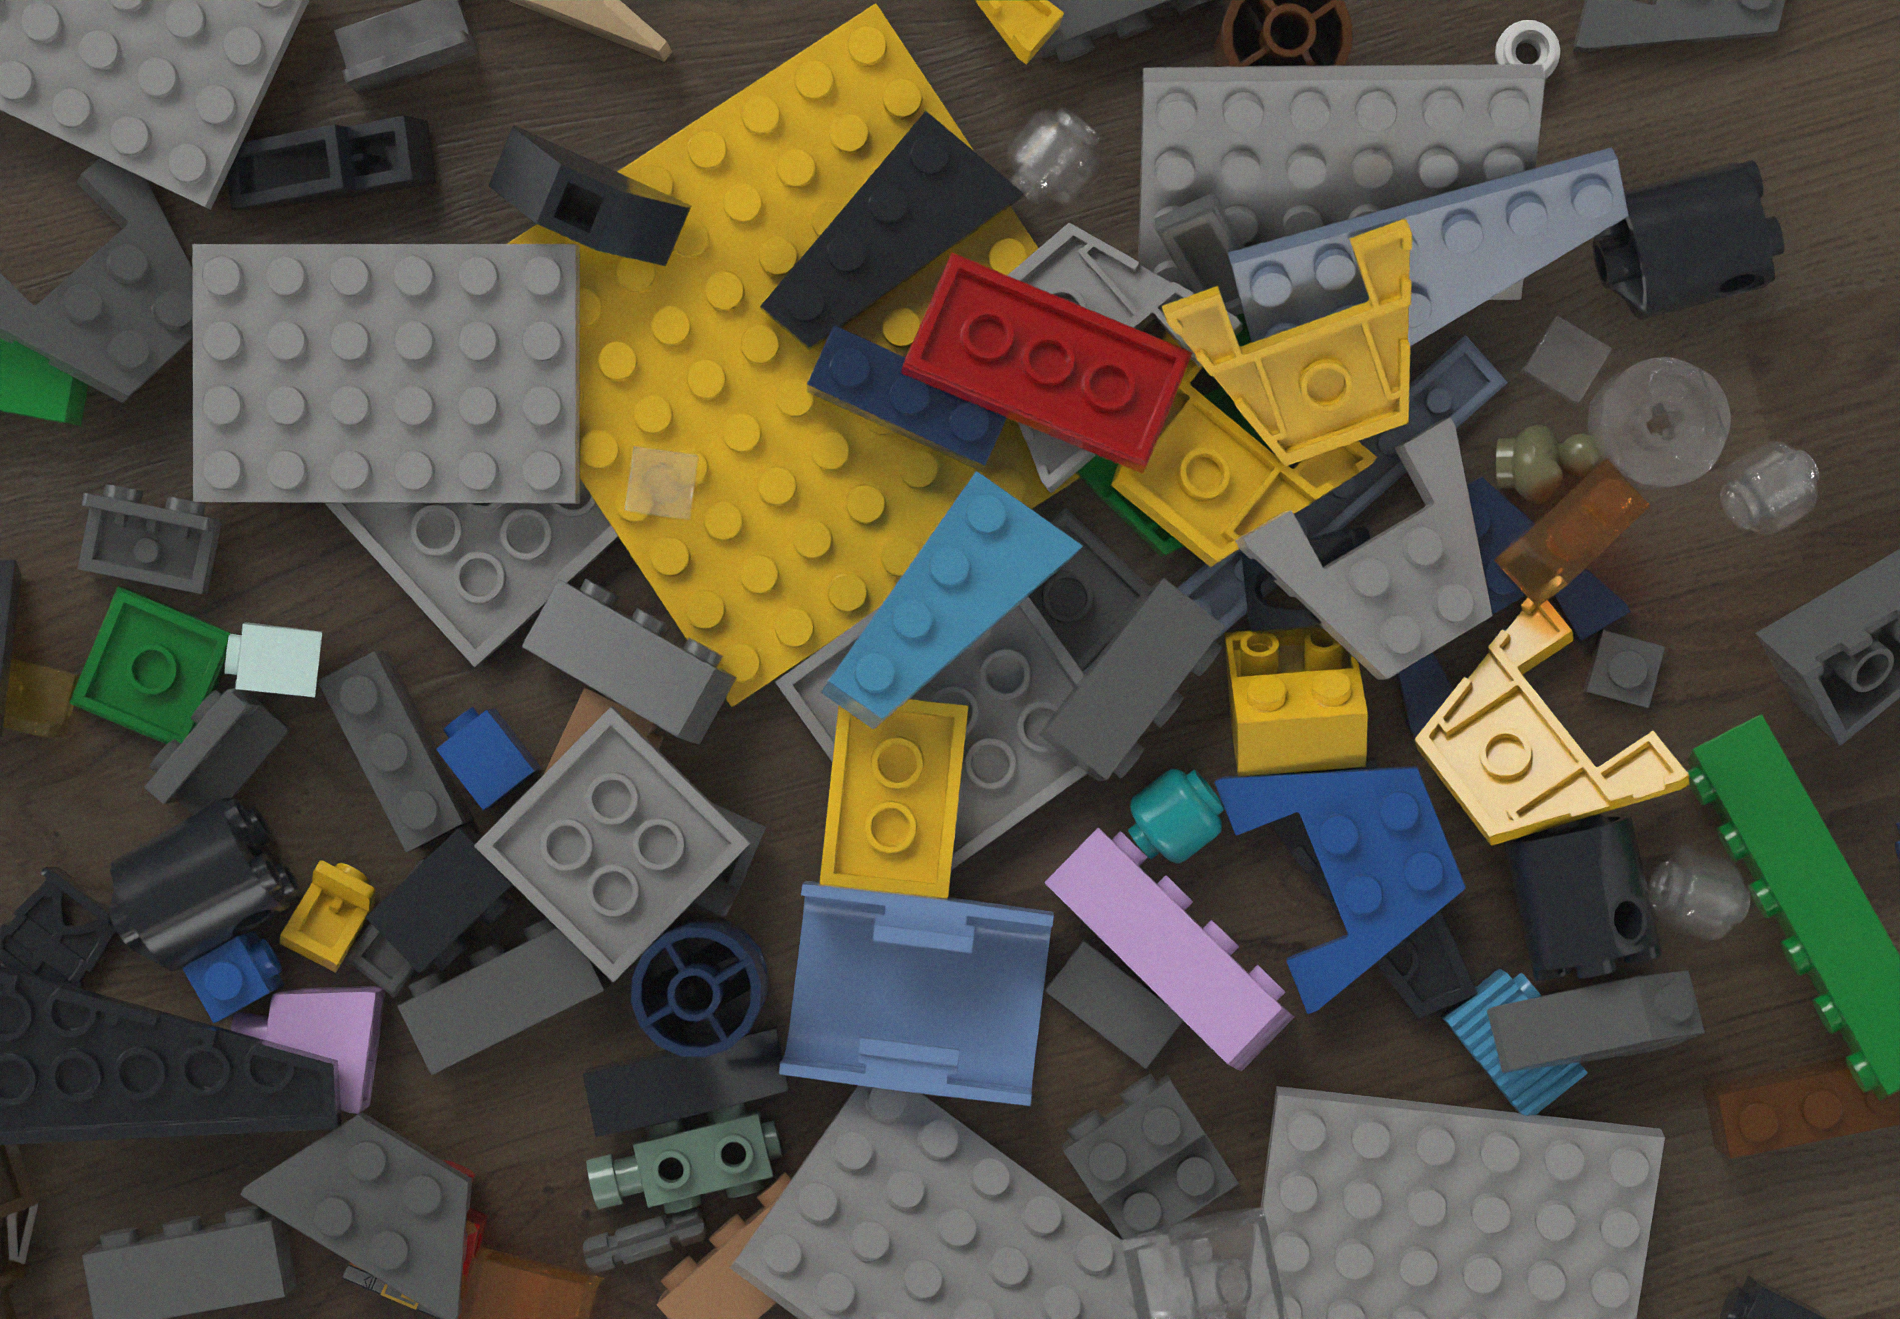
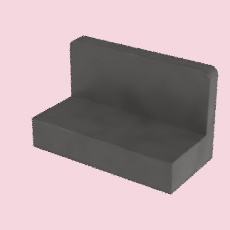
M421 0L334 30L347 68L342 71L345 82L357 94H362L478 54L460 0Z

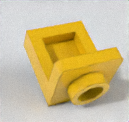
M320 860L313 871L311 885L280 935L279 944L336 973L367 921L366 916L373 911L376 889L369 885V879L356 868L343 863H337L334 867Z

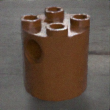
M1232 0L1214 45L1215 67L1345 66L1352 49V19L1343 0ZM1294 37L1298 41V44L1289 50L1280 48V46Z

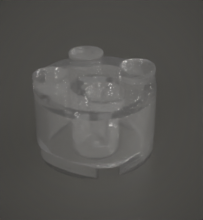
M1670 357L1647 359L1613 375L1600 388L1591 401L1588 416V434L1593 436L1603 460L1601 465L1603 469L1622 485L1641 490L1671 488L1689 483L1704 475L1719 458L1731 425V414L1727 398L1714 377L1688 362ZM1653 413L1655 416L1666 414L1670 421V426L1662 430V436L1659 433L1650 434L1647 429L1646 422L1653 418Z

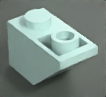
M245 622L242 627V635L230 634L228 637L225 674L237 675L236 689L315 697L322 631Z

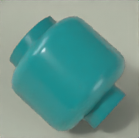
M1170 769L1132 798L1130 810L1136 823L1128 829V832L1139 848L1151 860L1161 853L1170 862L1182 863L1220 834L1222 831V820L1219 814L1225 808L1218 795L1199 772L1193 770L1187 775L1182 770Z

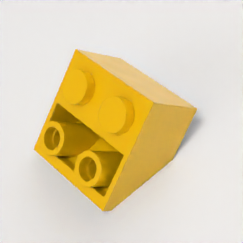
M1303 628L1256 633L1251 630L1224 632L1231 730L1238 777L1366 767L1368 712L1358 660L1324 628Z

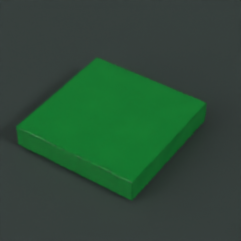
M118 586L69 703L164 744H168L173 739L182 743L197 725L191 720V716L198 706L218 688L225 671L228 637L230 634L235 633L131 589Z

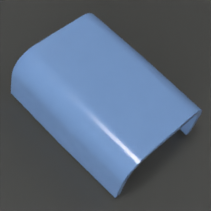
M805 881L802 884L801 895L805 896L800 945L787 1046L784 1058L780 1062L779 1074L903 1092L1026 1106L1031 1105L1033 1071L1054 912L951 897L946 899L820 885V882Z

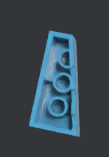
M976 471L828 680L821 693L874 730L937 676L938 673L980 639L989 629L1023 602L1040 585L1067 564L1083 546Z

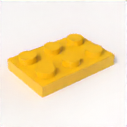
M909 699L874 730L838 705L820 885L948 899L969 705Z

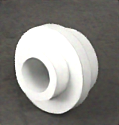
M1523 20L1510 25L1501 34L1496 44L1495 59L1497 65L1523 64L1516 57V47L1521 43H1529L1536 48L1538 54L1537 61L1533 64H1542L1545 79L1548 78L1556 69L1560 59V45L1554 32L1545 24L1534 20Z

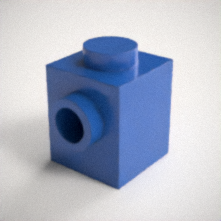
M474 707L468 709L443 729L449 739L436 749L482 810L494 807L542 769L496 709H488L480 715Z
M254 930L237 936L182 967L213 1024L233 1015L285 985L278 974L282 971L277 955L265 939L259 940Z

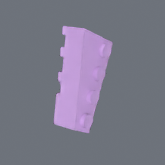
M1097 828L1044 883L1228 1065L1242 1072L1294 1018L1277 1001L1285 991L1258 965L1248 973L1231 956L1239 946L1214 921L1211 920L1202 928L1185 911L1193 901L1169 877L1165 875L1156 883L1140 867L1148 857L1124 833L1120 831L1111 839L1100 828Z

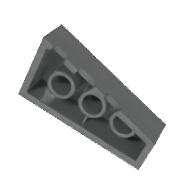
M1900 549L1755 633L1792 702L1839 746L1844 744L1900 698Z

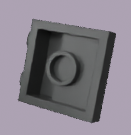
M1152 1074L1136 1081L1120 1094L1124 1102L1122 1105L1105 1116H1102L1098 1109L1086 1114L1067 1128L1066 1131L1071 1138L1062 1143L1063 1152L1096 1202L1101 1205L1132 1254L1239 1184L1168 1074L1157 1082Z

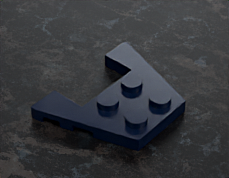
M1483 477L1467 484L1492 615L1545 585L1577 641L1587 638L1631 612L1622 599ZM1433 652L1396 674L1406 713L1404 714L1407 728L1413 737H1416L1454 690Z

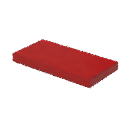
M951 252L904 361L901 374L1143 474L1193 352Z

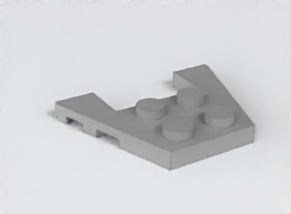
M1071 223L1064 226L1007 275L1138 330L1143 329L1153 319H1156L1181 348L1193 352L1181 336L1176 334L1168 325L1162 306L1194 295V293L1173 281L1171 283L1144 268L1137 260ZM1227 312L1236 336L1243 330L1242 323L1234 315ZM1193 352L1191 359L1195 362V364L1198 367H1200L1201 364L1196 359V355ZM1018 422L1041 481L1050 493L1054 492L1095 456L1094 453Z
M1451 417L1438 421L1394 447L1425 503V507L1328 565L1322 567L1292 510L1282 512L1235 540L1243 553L1250 559L1255 558L1276 578L1274 582L1290 597H1296L1321 621L1320 625L1378 680L1392 677L1492 616L1456 427Z

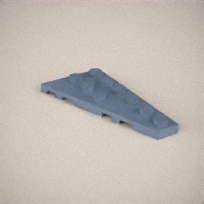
M1611 147L1228 252L1251 342H1255L1367 302L1369 296L1349 238L1406 218L1412 232L1409 277L1411 280V305L1409 306L1408 340L1410 346L1628 217L1618 159Z

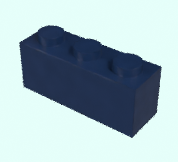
M833 326L808 380V393L972 468L983 471L1007 417L901 374L905 357L842 328Z

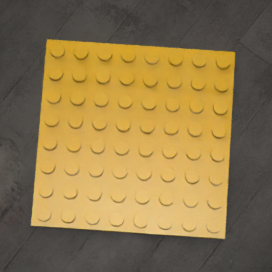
M876 3L617 171L692 206L666 266L596 251L538 224L507 243L576 244L580 246V479L685 638L688 640L690 637L721 654L723 657L718 667L737 677L726 696V700L731 707H734L829 644L879 608L976 471L1031 510L1080 478L1075 473L1054 492L1050 493L1041 481L1018 422L1009 418L1006 419L988 461L981 472L808 393V380L827 339L813 349L808 350L760 308L762 303L925 111L972 149ZM1010 206L980 226L976 232L962 242L955 244L934 259L909 280L902 282L877 300L874 305L847 323L842 329L906 358L951 252L1008 275L1039 248Z

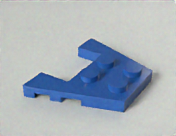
M1418 766L1337 770L1335 772L1301 774L1281 773L1244 777L1225 776L1214 782L1236 836L1290 814L1300 813L1348 932L1347 935L1287 957L1286 962L1307 1014L1318 1011L1466 889Z

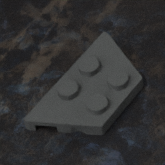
M365 1113L358 1114L251 1182L241 1192L240 1195L441 1318L457 1319L462 1312L463 1299H460L463 1262L466 1260L468 1238L466 1221L467 1212L470 1210L472 1178Z

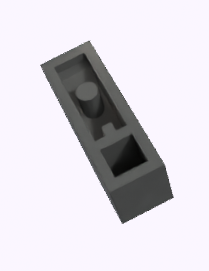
M1689 970L1633 977L1487 1009L1502 1073L1658 1052L1705 1033Z

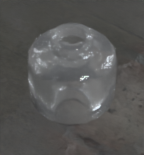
M1061 106L1057 112L1046 109L1039 110L1007 148V160L1015 171V174L1010 178V182L1021 190L1025 197L1036 204H1039L1044 197L1059 203L1069 202L1099 167L1101 154L1096 145L1101 138L1090 125L1066 107Z
M1782 441L1766 442L1736 459L1726 468L1723 487L1720 489L1721 504L1729 519L1740 529L1751 530L1760 535L1775 534L1806 516L1816 506L1819 471L1814 460L1805 451L1796 450Z
M1693 850L1679 851L1667 861H1662L1653 872L1649 884L1648 893L1651 906L1655 910L1660 924L1670 931L1705 940L1721 939L1728 934L1735 924H1739L1744 920L1750 906V893L1744 886V878L1737 865L1728 859Z

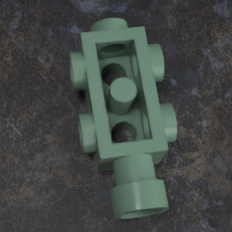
M744 1103L709 1111L707 1112L708 1122L684 1127L682 1118L645 1126L647 1137L635 1140L633 1144L635 1155L614 1159L613 1154H608L586 1161L590 1187L596 1207L599 1210L623 1204L625 1196L644 1192L648 1207L663 1204L665 1213H674L701 1205V1194L725 1189L727 1198H735L764 1189L762 1179L773 1177L774 1168L772 1160L783 1158L775 1121L763 1123L759 1109L746 1112ZM738 1142L743 1145L746 1150V1158L743 1162L734 1165L724 1160L722 1148L727 1143ZM669 1157L678 1159L684 1167L683 1175L675 1180L666 1179L660 1172L662 1160Z

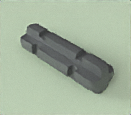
M699 1206L674 1212L673 1217L667 1219L666 1215H661L619 1228L614 1236H610L606 1232L587 1238L583 1243L584 1258L589 1270L592 1273H599L615 1268L618 1265L617 1261L623 1260L624 1264H628L674 1250L673 1247L679 1242L684 1247L703 1241L707 1235V1225Z

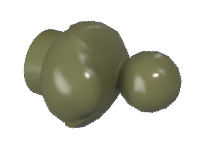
M1529 426L1521 431L1516 438H1498L1496 449L1498 489H1516L1519 495L1534 504L1544 503L1562 482L1563 474L1560 467L1572 476L1581 478L1591 476L1598 471L1603 463V447L1596 438L1589 434L1575 433L1565 439L1563 443H1559L1548 426Z

